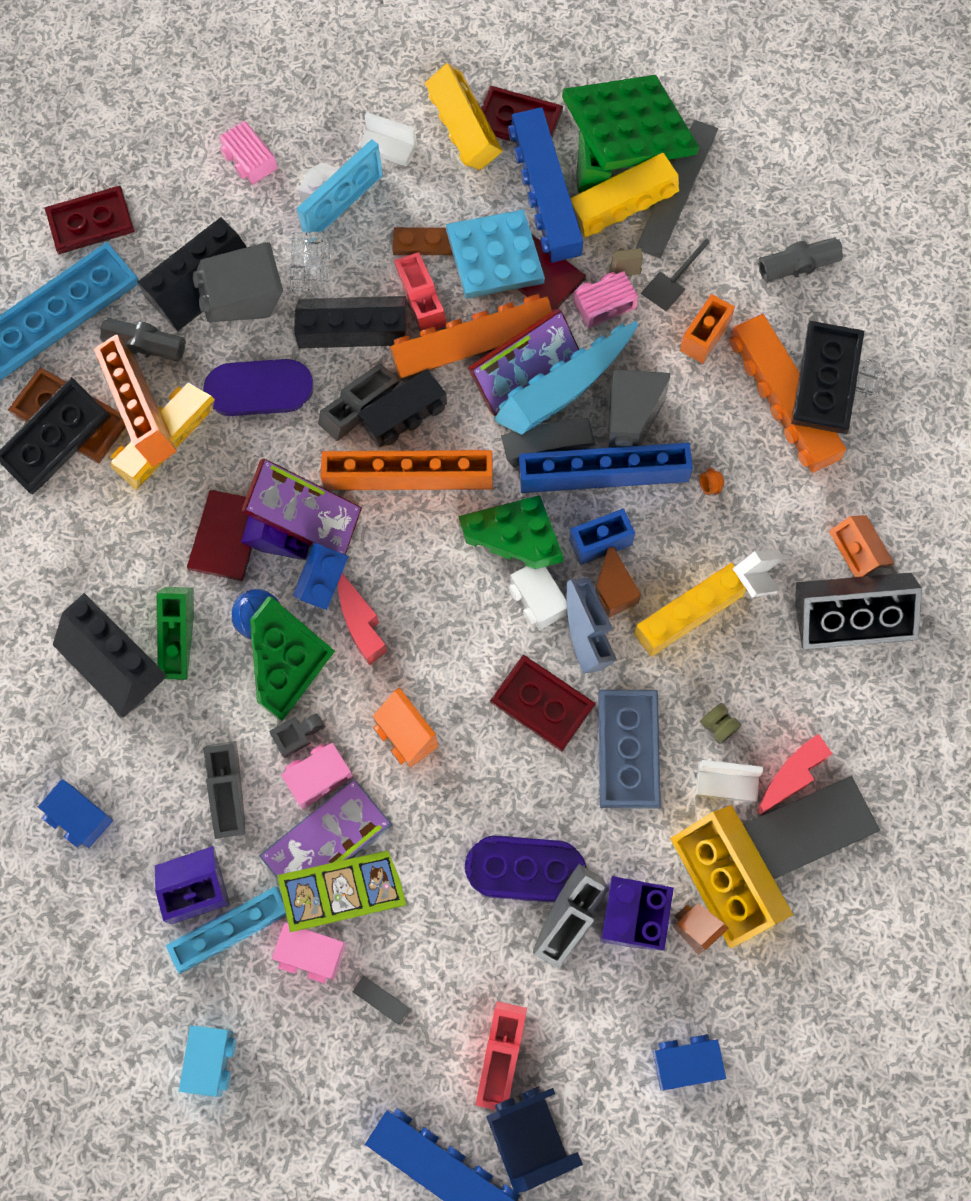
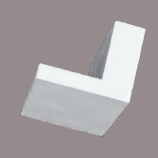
M366 112V131L358 145L359 150L373 139L379 144L380 158L407 166L417 146L415 128Z
M779 549L755 551L734 567L733 570L752 598L775 594L780 589L768 571L781 562L784 557Z
M702 760L698 766L696 796L756 803L758 800L759 777L763 773V767Z

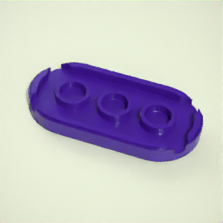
M292 359L222 364L208 374L203 386V391L215 399L213 409L224 416L293 412L300 409L307 400L309 401L314 390V382L309 369L301 362Z
M488 836L483 838L470 849L465 860L466 877L471 886L481 895L490 898L555 903L577 866L580 864L583 867L585 865V868L587 867L579 851L567 842L508 836Z

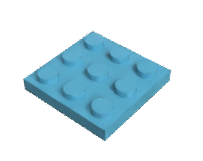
M524 209L446 224V232L466 299L544 283L545 277Z

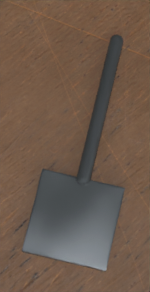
M705 239L671 279L662 272H659L640 294L664 311H667L686 290L675 281L709 244V240Z

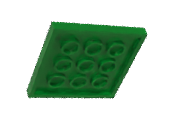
M657 75L570 87L563 90L562 98L603 171L639 165L661 153H664L668 160L697 155L699 145Z

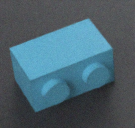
M190 1025L178 1092L222 1097L223 1090H228L231 1079V1071L226 1069L228 1058H233L236 1049V1038L232 1037L233 1031Z

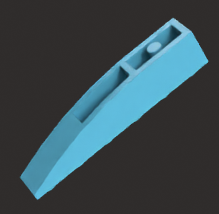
M634 321L627 326L624 323L620 324L611 331V336L605 338L604 335L599 337L590 345V349H579L570 357L571 360L567 363L561 360L550 368V373L544 376L543 373H540L529 381V386L524 389L522 386H518L507 395L509 398L499 405L500 411L495 416V421L523 435L563 410L581 396L610 366L638 327L637 322Z

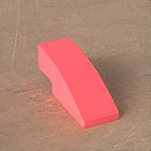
M417 252L395 259L396 270L419 330L423 331L432 327L438 330L446 327L444 309L437 297L434 283L420 253Z
M342 573L338 581L341 609L356 647L368 665H371L387 652L385 643L373 630V627L379 624L378 617Z
M819 734L803 744L773 777L756 810L759 815L788 799L815 780L809 770L821 764L833 754Z
M496 1002L475 1106L496 1110V1104L510 1098L527 1012L526 1007Z

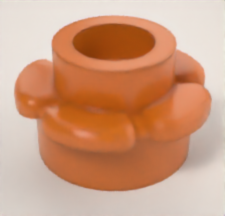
M708 468L699 478L700 486L706 495L721 493L725 482L720 472L715 471L713 468Z

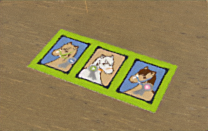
M389 851L277 875L290 933L406 906L401 881Z

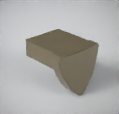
M620 248L618 251H615L609 273L615 272L618 274L625 271L626 276L641 274L643 260L641 248L631 250Z

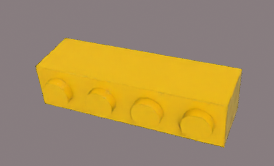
M446 63L425 82L429 91L428 97L437 106L440 112L438 117L447 126L450 132L448 136L451 142L457 146L462 163L467 167L471 166L481 170L501 154L503 150L462 71Z
M661 153L570 198L580 231L585 238L592 234L600 233L604 228L616 222H622L627 217L646 210L663 199L672 197L675 193L679 192V176L665 154Z
M732 562L636 625L634 635L650 657L745 595L747 589L733 570L735 566Z

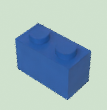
M623 508L570 528L569 541L579 564L582 565L606 556L607 549L612 546L615 551L632 546L635 531Z
M314 542L293 596L301 601L327 610L349 556Z
M61 779L37 806L45 813L42 819L54 829L58 826L62 827L67 832L64 838L77 848L81 844L90 848L113 821L111 817L64 779Z
M709 1034L690 1037L691 1044L678 1046L677 1040L659 1043L660 1050L652 1052L660 1090L664 1091L726 1079L718 1039L710 1040Z

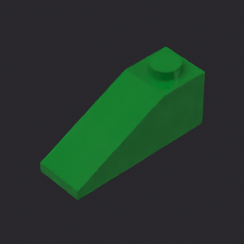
M581 131L579 132L576 171L578 193H582L610 179L612 170H602Z
M164 587L156 593L158 667L166 674L167 677L165 679L187 680L194 621V588Z

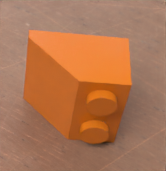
M400 687L389 696L373 715L374 721L377 724L373 727L374 731L383 742L386 739L391 742L394 748L390 751L401 765L406 762L411 768L439 747L435 732Z

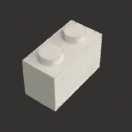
M525 566L510 575L511 585L508 586L509 591L516 602L521 600L526 608L523 610V614L530 625L535 624L540 631L567 616V600L546 567L533 569Z

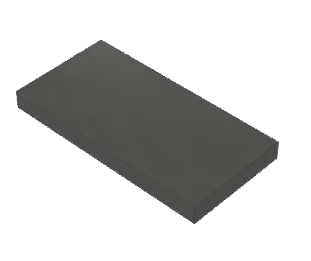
M852 776L743 824L773 879L880 831Z

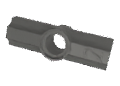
M836 237L812 244H807L806 241L793 243L785 251L760 257L758 261L759 272L765 282L789 275H794L797 278L799 274H811L818 267L842 261V244Z
M107 318V320H103L100 328V339L102 342L117 334L133 354H145L146 358L154 355L178 362L182 359L185 351L186 341L184 337L161 332L155 326L146 322L139 321L136 324Z

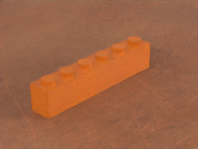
M539 294L524 298V304L514 307L513 302L497 307L499 312L488 315L487 310L471 315L473 320L462 323L461 319L446 323L447 328L436 331V328L432 327L420 331L421 337L410 340L409 335L393 340L395 345L390 346L389 350L399 380L419 374L426 369L431 370L497 349L552 312L548 296L540 299Z
M758 315L734 326L730 339L731 347L736 354L740 353L746 373L749 376L753 375L757 381V390L760 396L767 398L774 419L776 421L780 420L783 424L787 441L790 444L794 443L798 449V458L804 467L808 466L811 473H814L840 461L847 449L836 432L791 424L799 371L765 315Z
M116 334L94 348V351L134 447L154 467L168 459L177 450L134 354Z
M492 450L322 451L321 480L324 488L327 490H493Z

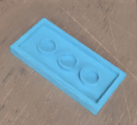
M373 139L364 145L296 208L303 237L309 242L318 237L383 176L379 144Z

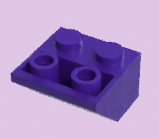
M248 516L241 543L260 552L299 560H306L310 546Z
M214 846L155 865V892L164 922L173 925L230 905Z
M612 876L609 882L600 942L631 948L665 951L674 887Z

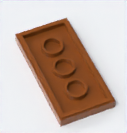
M40 367L9 407L8 411L27 422L66 381ZM94 398L111 417L77 452L99 464L126 426L119 411Z

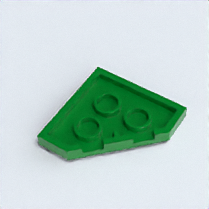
M540 495L458 516L466 544L474 547L477 545L490 549V553L509 560L514 557L524 561L525 566L533 569L564 562L561 548Z
M268 596L250 619L256 699L258 704L274 717L283 721L335 650L273 597Z

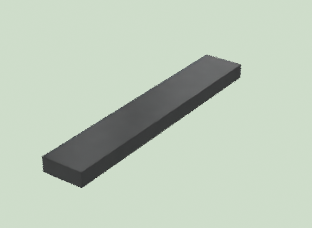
M695 119L689 130L699 145L697 155L676 158L673 168L679 176V192L655 204L636 246V249L641 248L642 252L661 258L718 132L717 127Z

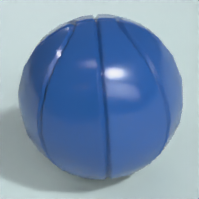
M262 589L248 590L246 593H242L232 606L233 626L247 639L252 640L250 619L268 596L273 597L279 602L268 591Z

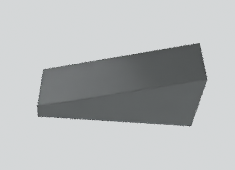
M364 975L353 990L354 994L399 1026H401L411 1011V1008Z

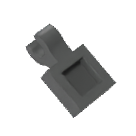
M316 713L301 723L294 716L269 732L281 755L287 758L311 744L307 738L308 735L314 734L326 726L321 717Z

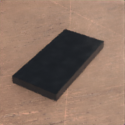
M809 320L791 424L847 435L851 421L864 330Z
M71 377L0 449V464L33 495L82 447L111 415Z

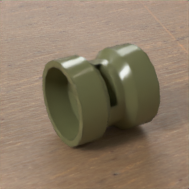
M723 703L715 706L700 720L705 729H710L714 733V739L719 744H722L742 726L736 718H731L728 714V709Z

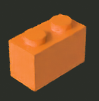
M711 294L684 333L680 352L704 364L731 323L735 306Z

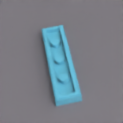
M275 886L165 945L178 974L187 971L286 917L282 895L278 887Z

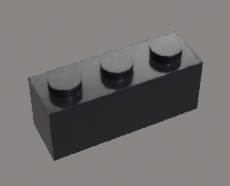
M426 369L359 411L360 423L378 448L384 444L388 446L396 442L401 433L418 428L422 424L423 419L430 415L437 416L445 409V405H447V396L431 372Z

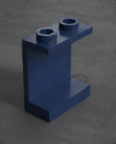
M540 1086L522 1093L524 1100L514 1103L513 1098L500 1102L495 1105L496 1112L486 1116L515 1194L528 1191L583 1165L578 1152L567 1155L545 1100V1098L555 1095L553 1088L541 1092Z

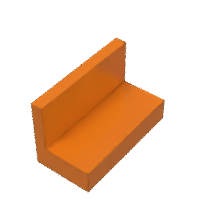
M867 515L850 516L829 530L831 537L854 577L868 576L880 567H889L894 564Z

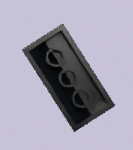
M220 217L138 280L137 283L144 297L178 332L202 313L199 305V288H196L193 282V273L197 270L200 260L243 249L247 246L238 233Z
M406 296L299 299L295 308L294 328L298 348L395 345L393 340L407 336Z
M912 573L796 582L795 606L802 649L919 640L921 585Z
M85 593L62 612L53 646L123 718L167 677L157 664Z

